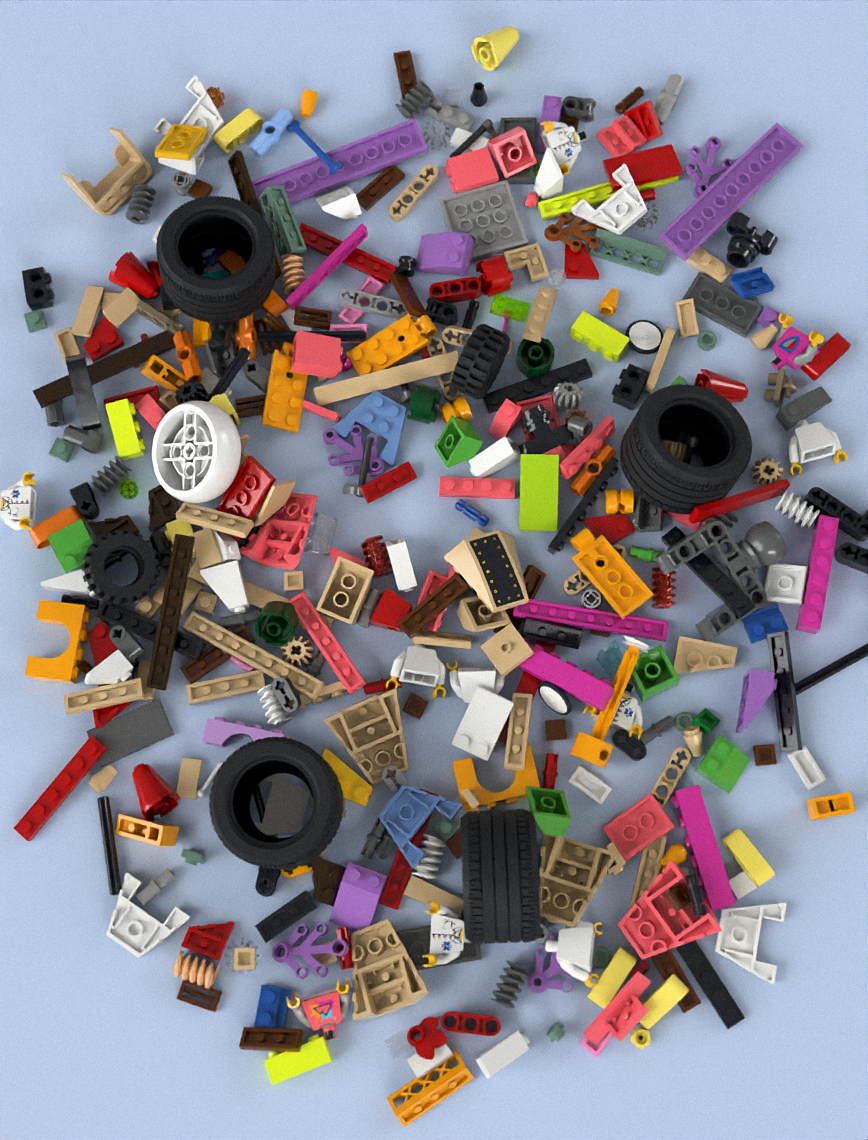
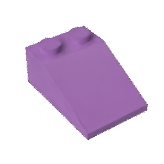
M445 232L422 235L414 270L467 276L474 241L469 233Z
M751 668L744 675L736 733H741L748 727L772 691L776 690L777 679L774 678L775 672Z
M348 862L329 922L347 927L353 931L371 926L388 876Z

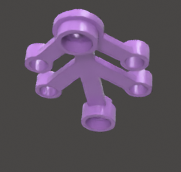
M710 137L705 142V149L708 151L705 164L700 157L701 150L698 146H692L688 151V155L694 162H688L684 170L695 184L693 193L696 198L715 182L708 183L709 177L726 171L733 165L732 160L726 158L721 164L712 168L715 153L721 146V141L718 137ZM697 167H698L700 173L702 174L701 180H700L699 176L697 175V173L695 172V170L697 169Z
M353 425L350 429L351 435L354 438L355 448L338 437L335 430L327 429L324 431L323 439L326 444H336L349 453L341 456L331 454L328 457L331 466L353 461L362 462V429L359 425ZM354 429L360 430L358 433H353ZM329 433L334 434L331 438H328L327 435ZM368 435L366 438L375 440L372 443L368 473L378 476L383 473L385 464L382 459L377 457L376 437ZM337 458V461L333 463L331 459ZM375 463L379 465L377 468H372V465ZM346 464L343 467L344 474L348 477L361 472V465L353 466L352 464ZM352 468V472L347 473L346 469Z
M319 922L316 924L314 931L299 947H293L300 937H306L309 934V927L305 924H299L296 927V931L286 942H279L273 947L272 956L279 963L286 962L295 971V975L298 978L305 979L309 974L308 968L299 965L292 957L300 955L314 969L315 975L323 978L327 976L328 968L320 964L312 955L333 953L336 956L342 957L347 954L349 946L342 939H335L331 944L312 946L320 936L326 935L329 930L325 923ZM324 926V931L320 933L319 928ZM304 927L305 932L300 934V929ZM340 945H343V946H344L343 951L339 952V951H338L339 946H340ZM285 949V954L281 956V950ZM323 967L324 972L319 974V969ZM304 969V974L300 976L299 971Z
M559 933L553 934L551 939H553L554 936H559ZM538 946L535 949V972L528 977L527 981L529 989L535 993H541L546 988L559 989L565 993L571 992L573 983L570 980H564L563 982L548 980L554 974L571 976L558 963L556 959L557 952L551 953L550 967L543 972V963L547 951L544 946ZM540 948L544 949L545 955L538 956L537 950ZM536 978L541 979L542 984L540 986L534 985ZM565 982L570 983V990H564L563 984Z

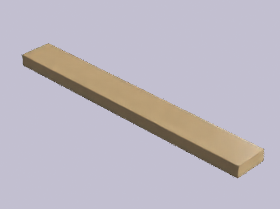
M456 350L313 388L317 404L322 406L371 393L374 390L379 391L455 371L459 355Z
M196 559L188 577L209 586L200 574L199 570L203 569H200ZM244 580L249 604L263 609L268 602L282 601L288 603L287 601H289V599ZM319 613L330 629L334 619ZM299 620L298 626L305 628Z
M194 611L191 612L182 627L184 630L274 679L282 676L288 677L296 691L314 701L324 686V682Z

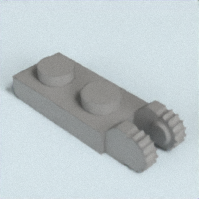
M431 99L429 103L433 108L440 110L439 113L429 107L424 111L427 116L455 130L457 127L469 132L475 122L474 116L447 104H442L441 101Z

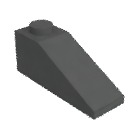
M820 386L780 408L775 417L784 429L788 431L796 426L800 420L808 418L832 402V399Z

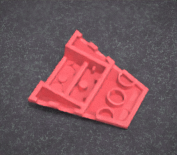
M291 493L286 504L261 524L262 527L256 534L253 533L249 537L250 542L246 547H241L239 550L240 554L266 567L294 570L302 556L317 496Z
M673 860L668 863L618 923V926L641 959L722 931L712 909L705 900L702 904L706 907V914L696 916L693 910L695 906L692 902L676 913L664 897L666 893L679 884L690 897L689 885H687L685 879L687 875Z

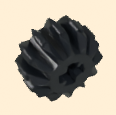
M191 380L190 382L186 381L184 385H180V389L176 390L177 395L175 399L178 405L188 401H207L208 393L202 383Z

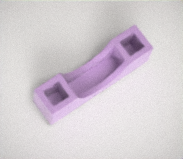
M214 716V719L208 718L202 741L205 744L225 748L232 739L240 736L250 737L254 740L265 737H287L279 729L271 728V731L263 730L264 727L252 724V727L244 726L245 723L233 720V723L225 722V718Z

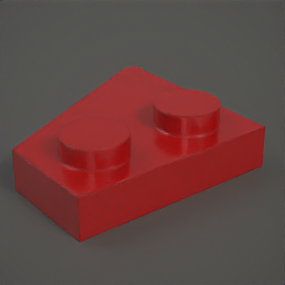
M565 243L564 279L599 280V273L584 243H582L581 250L578 252L572 251L570 245Z
M104 316L83 347L94 363L122 347L125 343L113 324Z

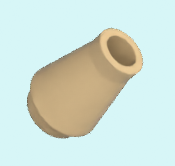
M770 324L768 327L752 335L753 338L750 341L760 351L767 347L779 331L773 324Z
M699 726L685 728L683 737L692 756L698 757L703 755L702 730H700Z
M109 764L105 769L90 777L91 780L88 784L99 794L101 791L104 792L118 772Z

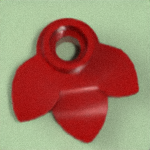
M436 1017L423 1019L419 1025L413 1026L407 1033L409 1044L415 1047L416 1053L421 1058L426 1060L434 1059V1049L442 1047L448 1041L447 1036L439 1029H436L438 1026V1018ZM417 1034H421L419 1040H415Z

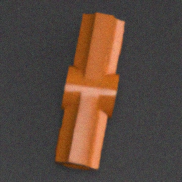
M253 314L237 320V331L234 333V340L238 346V351L244 347L251 353L246 361H256L255 344L258 341L257 332L254 328Z
M179 331L173 337L177 349L176 357L181 362L186 380L188 382L191 380L201 382L203 375L199 365L200 358L195 353L189 333L187 331Z
M603 443L602 447L587 461L583 470L569 487L576 495L583 497L612 456L616 455L613 447ZM590 467H594L598 471L596 473H592L588 469Z

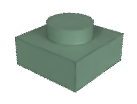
M42 309L24 314L30 333L48 328Z
M57 437L49 451V455L67 463L75 446Z
M443 815L432 829L447 842L459 830L460 826Z
M184 848L181 854L182 857L186 858V863L195 866L197 862L203 864L206 857Z

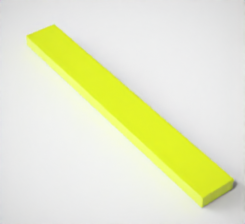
M679 177L662 179L637 185L636 187L639 192L677 182ZM606 182L538 202L537 206L543 221L558 217L564 212L572 213L571 208L582 199L591 207L602 204L617 191H613L610 182Z

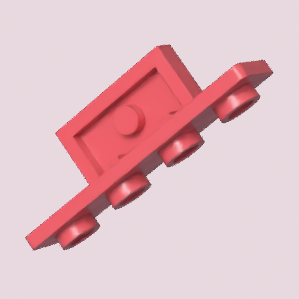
M452 564L446 577L433 570L428 572L416 606L456 573ZM447 608L427 625L425 631L436 632L442 624L441 617Z
M636 972L583 1032V1035L596 1045L610 1030L619 1041H622L649 1011L638 997L651 984V981L641 972Z

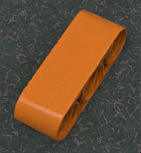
M73 505L33 526L28 532L36 548L42 549L51 545L47 536L79 519H82L84 524H86V521L77 506Z

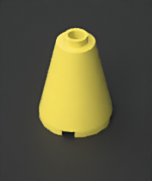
M508 26L475 38L472 44V53L477 62L480 61L483 64L482 68L488 71L496 69L518 42L519 33L516 28Z

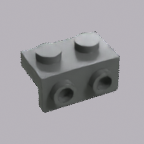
M232 337L228 349L213 351L209 348L210 341L204 342L206 346L205 352L211 363L210 369L213 374L219 377L223 376L237 355Z
M637 493V497L634 498L636 511L633 516V525L640 532L663 531L664 510L650 504Z

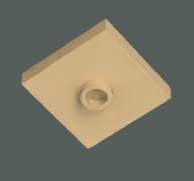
M509 623L480 646L502 677L506 676L534 654L512 623Z

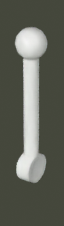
M222 761L218 762L206 783L197 791L198 797L204 796L205 789L221 768Z

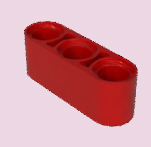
M477 277L436 282L429 288V297L449 304L475 300L481 296L482 283ZM470 287H477V289L471 290ZM457 289L459 292L453 293L452 290ZM440 292L441 295L436 296L434 293Z
M837 332L818 349L820 353L814 356L811 362L803 364L800 369L815 381L851 347V344Z
M448 1011L441 1017L442 1028L449 1032L495 1036L501 1029L499 1019L494 1016ZM452 1015L455 1017L456 1024L453 1027L445 1025L444 1019L446 1016ZM467 1018H474L477 1025L474 1029L466 1028L465 1020ZM494 1020L497 1023V1029L494 1032L486 1030L485 1025L487 1021Z

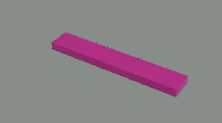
M361 224L286 299L288 307L295 310V306H299L368 236L367 227L364 224Z

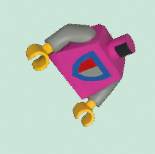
M781 313L778 319L782 326L779 328L778 336L773 346L776 358L771 362V365L777 371L784 365L794 370L803 364L811 362L813 357L820 353L817 344H821L824 341V337L814 330L808 337L791 326L787 328L788 325L793 323V317Z

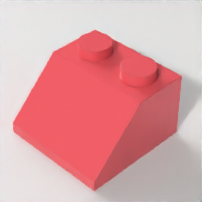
M519 126L487 141L493 159L504 178H508L537 163L526 131Z

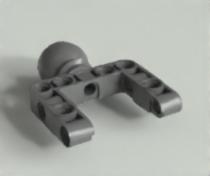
M720 521L709 522L654 557L661 571L666 575L703 551L711 548L718 562L722 563L729 574L728 577L751 600L752 594L754 592L757 594V601L754 602L755 608L741 619L726 604H723L706 615L707 618L695 624L704 641L719 635L766 603L767 593L755 575V571L760 568V565H774L787 555V547L782 536L769 522L763 521L755 524L746 533L744 541L740 540L739 542H735L724 523ZM713 526L717 528L716 536L711 532ZM723 543L727 545L726 553L722 551ZM681 547H684L686 550L684 557L679 553ZM743 576L747 578V584L745 586L742 584ZM722 613H724L726 616V620L724 623H722L720 620V616Z

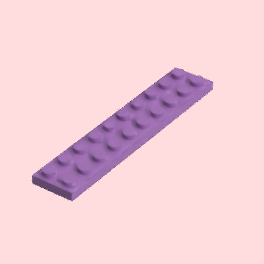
M414 118L326 152L334 162H340L343 165L342 168L337 170L336 174H330V168L319 156L254 180L252 184L261 211L265 215L259 196L267 186L283 185L291 205L428 151V147Z
M776 123L659 234L658 238L683 261H686L731 218L734 212H737L802 149L803 145Z

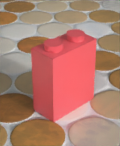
M487 147L446 159L447 167H444L447 178L450 177L452 181L450 186L453 193L465 192L499 181Z
M297 330L293 339L292 372L335 379L337 374L341 373L343 365L340 362V357L343 353L341 338Z

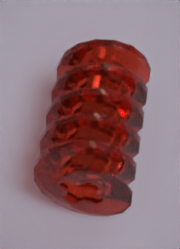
M382 535L370 537L361 544L362 549H364L363 554L366 556L365 562L368 563L367 568L374 571L372 578H382L393 573L392 571H387L392 566L391 564H385L390 559L389 557H383L387 550H381L386 545L384 542L379 543L384 538Z
M660 567L652 568V571L655 572L652 574V579L655 580L652 582V586L655 587L652 589V593L655 596L652 597L654 604L651 607L654 609H669L672 605L676 604L675 601L671 600V598L676 597V594L671 593L672 590L676 589V586L671 585V583L676 582V579L671 578L672 575L676 574V571L664 575Z

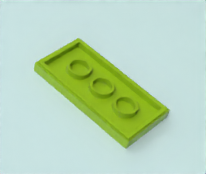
M521 454L519 530L558 531L559 455Z

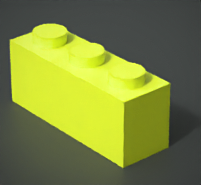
M582 311L571 327L570 336L575 341L584 343L591 351H597L606 360L614 361L615 363L623 355L630 341V338L585 311Z
M123 399L105 404L119 457L125 461L143 456V450L146 449L143 438L140 439L139 436L141 427L139 422L135 421L134 414H136L134 403H130L128 399Z
M319 1034L307 1038L308 1042L301 1045L300 1052L281 1053L280 1051H274L269 1053V1058L264 1060L272 1085L331 1062L333 1057L325 1036L319 1037Z

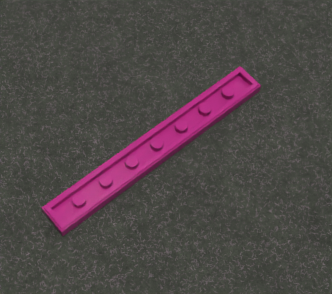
M529 599V602L513 607L512 617L525 619L526 617H531L572 627L663 642L667 638V621L631 615L622 619L618 613Z

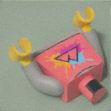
M346 979V985L344 986L340 985L339 980H337L335 989L301 998L300 1001L296 992L294 993L295 1000L291 1001L288 996L286 997L288 1006L293 1009L297 1018L307 1028H312L313 1031L323 1028L325 1040L338 1037L335 1024L343 1022V1019L348 1015L351 1005L348 979Z

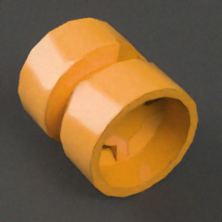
M464 396L454 399L452 404L447 402L439 406V411L445 425H447L452 416L463 420L472 418L471 410Z
M605 489V514H616L618 511L622 514L633 513V489H621L620 492L616 489Z

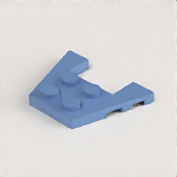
M374 390L332 429L347 439L351 433V427L359 423L387 439L388 442L379 458L395 466L407 408Z
M402 785L378 817L410 866L415 869L424 858L425 853L410 842L413 836L434 809L452 821L463 806L458 802L446 800V798L437 797L425 791Z

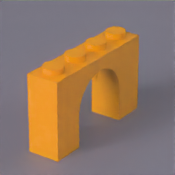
M40 600L36 619L42 623L66 626L70 633V644L67 650L56 658L28 656L25 676L31 679L75 684L76 679L80 676L78 665L84 656V649L82 648L84 641L87 640L86 627L87 623L91 620L90 609L85 605Z
M530 744L527 745L524 771L515 770L514 782L508 789L502 792L487 791L478 783L472 757L452 762L463 811H473L461 795V792L466 788L470 791L474 790L480 797L478 801L479 807L487 805V809L499 806V802L506 801L507 804L518 802V798L526 797V800H528L525 792L526 786L540 788Z

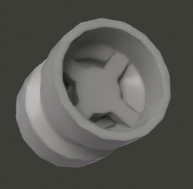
M184 171L175 173L172 177V182L176 192L181 196L189 195L188 192L192 187L189 175Z
M586 590L581 598V607L597 610L601 602V596L596 590Z

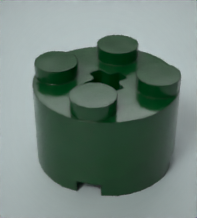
M544 338L541 339L540 343L527 339L522 340L517 350V366L526 378L543 376L552 370L555 353L552 343Z
M415 383L417 390L413 389L408 407V410H411V415L407 414V419L426 424L435 422L437 416L435 406L440 403V391H438L437 387Z
M282 601L266 603L255 622L257 636L259 638L262 637L265 643L271 646L286 644L292 638L299 622L294 605Z

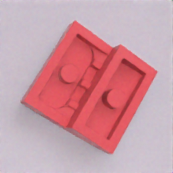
M627 115L614 120L611 126L598 131L596 134V138L613 158L631 154L648 141Z

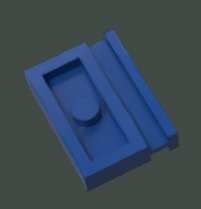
M762 267L731 275L729 281L733 282V287L742 300L773 291L775 285L768 275L762 271Z
M778 604L753 612L741 620L751 644L767 639V634L789 630Z
M261 985L254 1027L285 1028L289 1008L286 997L288 996L290 1000L292 990Z

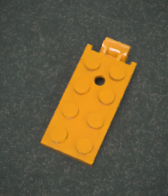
M408 313L348 351L346 355L351 359V363L359 376L392 368L429 345L427 338L434 336L437 333V329L428 315L419 317L415 322L413 316ZM404 336V341L400 342L398 340L399 337Z
M284 342L281 353L276 349L273 353L261 425L298 433L308 374L292 372L293 343ZM290 372L292 374V378H288L286 376V373Z
M584 528L570 539L574 548L579 551L571 559L622 619L653 596L651 590L603 535L598 536L595 540L593 534L587 528ZM600 560L604 562L602 567L597 565V562Z

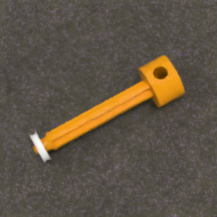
M624 636L625 641L621 642L629 647L624 651L625 654L611 684L615 692L604 711H600L591 734L578 732L569 753L605 769L614 746L604 742L605 736L636 662L640 658L639 652L648 653L647 649L651 648L639 639Z

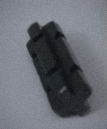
M470 301L462 328L472 329L480 306L478 301Z
M64 594L61 599L63 603L85 605L93 610L99 608V600L94 598L72 597L71 595Z
M697 874L687 875L685 879L687 885H689L688 891L691 902L695 906L693 907L694 914L696 916L704 915L707 911L705 905L702 904L704 899L700 885H697V882H699Z

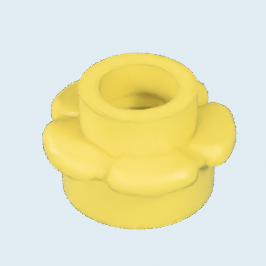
M641 1027L635 1028L631 1035V1042L640 1049L648 1046L651 1043L649 1030H646V1028L642 1029Z

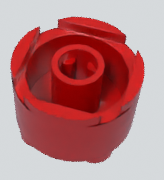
M497 255L476 263V273L480 272L479 279L481 280L482 292L485 296L492 297L511 289L510 281H513V275L510 270H507L504 255Z

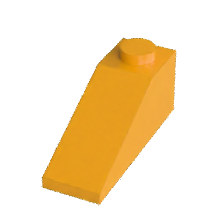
M155 354L149 357L140 373L169 391L172 390L174 393L180 389V385H184L187 381L185 375Z
M119 814L115 834L157 846H175L179 826Z

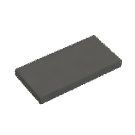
M536 117L501 118L500 135L518 126L525 129L535 155ZM532 165L527 168L530 173L524 169L508 178H504L498 168V182L507 180L508 184H534L535 166Z
M701 272L697 274L682 299L693 298L696 312L744 338L764 307L750 298L742 300L735 290Z
M156 699L114 718L100 729L94 727L86 731L89 738L91 735L96 737L108 748L98 760L100 767L107 766L174 735L160 699Z
M431 926L396 931L417 970L481 960L479 944L464 942L463 951L460 952L459 957L447 964L424 967L423 965L429 963L428 957L422 956L430 954Z

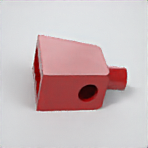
M385 588L370 619L371 625L402 632L397 623L412 611V605L388 588Z

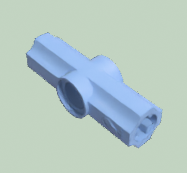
M280 108L270 121L263 124L262 131L249 145V150L255 156L262 157L272 144H276L279 141L280 134L293 120V116L285 108Z

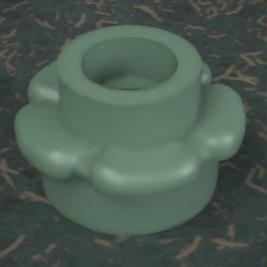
M555 1022L547 1032L551 1042H554V1040L559 1042L565 1034L563 1030L564 1025Z

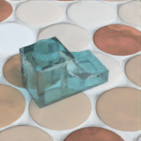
M615 640L599 651L596 658L610 678L614 674L616 675L623 658L619 644Z

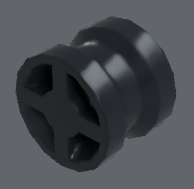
M400 256L398 261L400 265L397 267L396 272L407 277L414 276L415 271L413 268L416 266V259L410 256Z

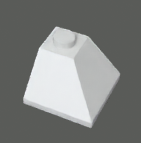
M550 147L546 149L534 187V192L537 193L536 196L540 197L541 201L562 195L564 177Z
M348 186L315 198L316 203L323 211L344 220H354L359 214H362L356 195Z
M116 650L86 674L84 683L86 685L117 684L120 680L124 682L131 677L132 674L130 672H132L133 666L119 650Z

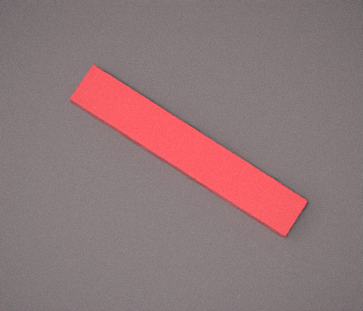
M303 591L287 601L294 605L299 620L347 692L352 694L366 685V682L305 592Z

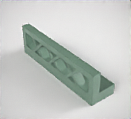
M283 185L267 186L260 194L259 200L280 256L304 253L307 248Z
M597 228L595 236L599 239V244L605 246L607 251L601 253L591 249L590 256L659 276L667 252L666 248ZM619 250L622 251L624 256L617 258L612 252ZM634 255L639 256L641 261L634 263L630 257ZM653 260L659 262L657 269H653L648 266L647 262Z

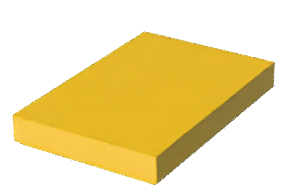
M173 124L154 151L155 157L190 161L207 135V127Z

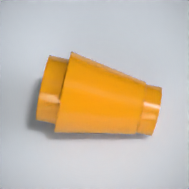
M304 90L301 94L300 115L304 118H311L318 101V94L313 90Z
M611 288L599 303L601 314L612 316L616 312L620 295L619 290Z
M678 843L671 845L659 867L664 870L671 860L677 865L681 864L686 860L687 850Z

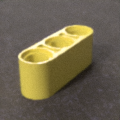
M249 107L215 134L214 141L226 153H230L262 127L264 120Z
M737 828L722 839L725 848L757 887L775 876L773 869L741 829Z
M619 947L595 984L597 986L592 987L587 997L604 1009L626 979L637 958L622 947Z
M675 974L671 975L642 1002L649 1009L639 1021L646 1030L651 1028L689 991Z

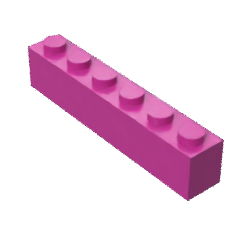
M819 515L815 520L807 563L809 569L803 604L800 605L796 630L816 634L821 628L839 518Z
M528 644L534 654L517 666V668L542 681L553 683L563 692L602 712L604 711L615 692L608 680L604 678L598 680L590 671L586 669L581 671L577 669V665L568 660L566 663L561 661V657L555 653L550 652V654H547L541 646Z
M699 785L673 792V797H671L674 808L678 809L680 816H677L680 828H684L686 835L683 836L686 848H690L692 854L689 856L693 868L696 867L699 880L697 885H700V888L702 887L704 900L712 911L736 905Z

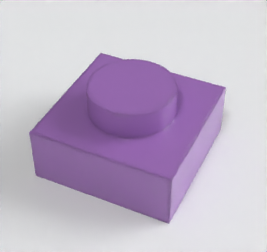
M767 306L756 323L764 328L770 324L776 327L779 323L780 313Z

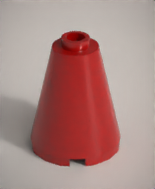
M131 251L122 255L115 264V272L111 270L108 277L109 281L125 289L129 287L134 293L149 300L157 298L161 290L155 278Z
M701 369L702 373L696 376L694 386L711 390L730 403L742 402L748 396V388L742 382L707 369Z
M141 763L135 766L132 778L144 819L155 820L154 816L160 815L163 817L175 809L178 805L177 800H180L178 794L149 764Z

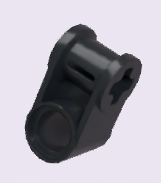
M435 298L427 299L425 311L432 322L446 326H454L458 322L457 309L453 304L442 302ZM449 313L453 314L451 317L445 316Z
M88 482L69 490L78 510L85 518L93 520L99 516L100 509Z
M259 866L255 888L261 896L269 897L274 894L281 869ZM267 882V884L270 886V889H266L264 892L261 886L265 885Z

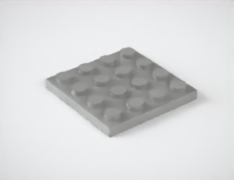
M507 180L439 198V205L448 232L469 233L474 241L470 261L528 245V240Z

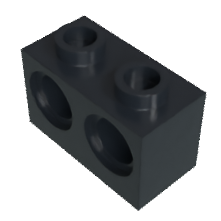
M44 267L22 271L26 302L30 309L36 311L53 307L52 300L55 299L53 290L50 289V284L52 283L50 273H47Z
M629 363L627 369L623 368L620 374V384H615L611 393L614 395L612 402L633 411L650 372ZM634 376L638 380L632 381L629 379V377ZM628 392L630 396L625 397L621 393Z

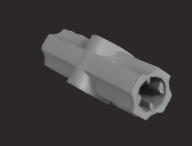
M670 75L664 90H661L654 109L660 126H664L670 111H673L677 103L679 92L684 84V79L681 75Z

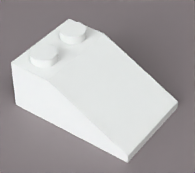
M478 686L458 727L452 745L488 761L515 702Z

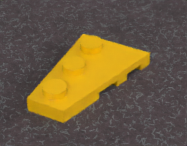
M325 748L322 757L337 775L343 793L342 797L366 807L373 787Z

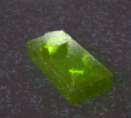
M495 295L490 313L525 323L530 304Z

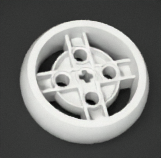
M188 401L174 407L164 416L154 436L152 460L158 481L170 495L188 503L208 502L223 494L236 477L241 459V442L236 425L224 410L206 401Z

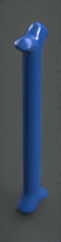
M294 120L287 127V131L295 132L330 168V174H336L337 170L342 168V163L334 162L299 127V121Z

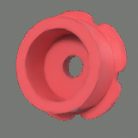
M529 192L524 205L528 206V209L531 206H536L539 199L536 196V192Z

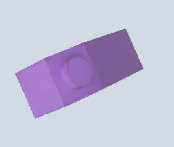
M544 95L541 123L545 121L559 122L562 97ZM540 124L537 154L545 155L546 148L541 137L542 131L545 128L544 125Z

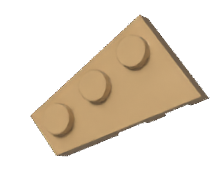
M679 636L673 668L679 674L734 667L738 648Z

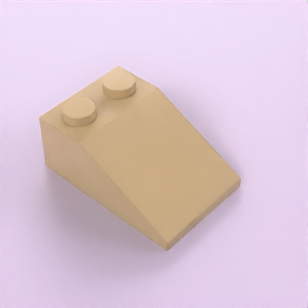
M338 556L316 610L354 626L362 609L374 571Z

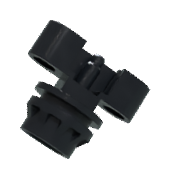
M734 212L726 225L727 232L733 235L727 247L726 259L734 267L746 268L749 263L755 260L759 253L770 255L778 238L769 230H766L760 236L756 233V226H753L751 229L748 228L746 225L750 218L741 212Z
M543 404L520 413L522 418L521 426L527 429L524 431V435L531 432L534 439L518 446L521 454H543L575 438L572 432L568 430V423L551 430L549 423L555 420L554 418L549 419L548 416L551 413L544 408Z

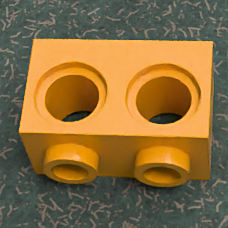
M851 792L811 798L805 801L810 821L856 812Z

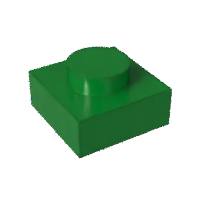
M705 708L695 717L692 723L695 726H699L700 730L708 735L721 720Z

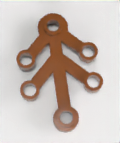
M564 212L560 214V219L556 224H551L545 229L544 235L547 240L564 242L570 245L572 251L578 252L581 250L582 242L566 235L577 237L587 242L589 248L595 249L598 247L599 239L596 236H590L583 232L597 230V228L609 230L594 223L580 225L581 222L586 220L578 216L575 217L569 227L562 228L570 223L571 218L569 213Z

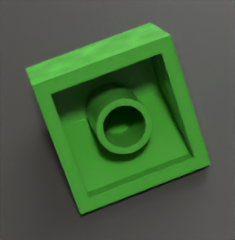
M452 416L434 447L446 467L450 468L473 458L481 448L483 441L471 422Z
M82 519L47 536L58 561L66 573L84 564V555L87 553L90 545L95 542Z
M661 645L648 650V653L639 654L640 658H638L631 674L633 686L642 702L678 685L679 677Z
M719 735L708 749L695 772L729 794L750 759L737 746Z
M526 786L525 792L530 811L543 833L564 837L572 819L564 791Z

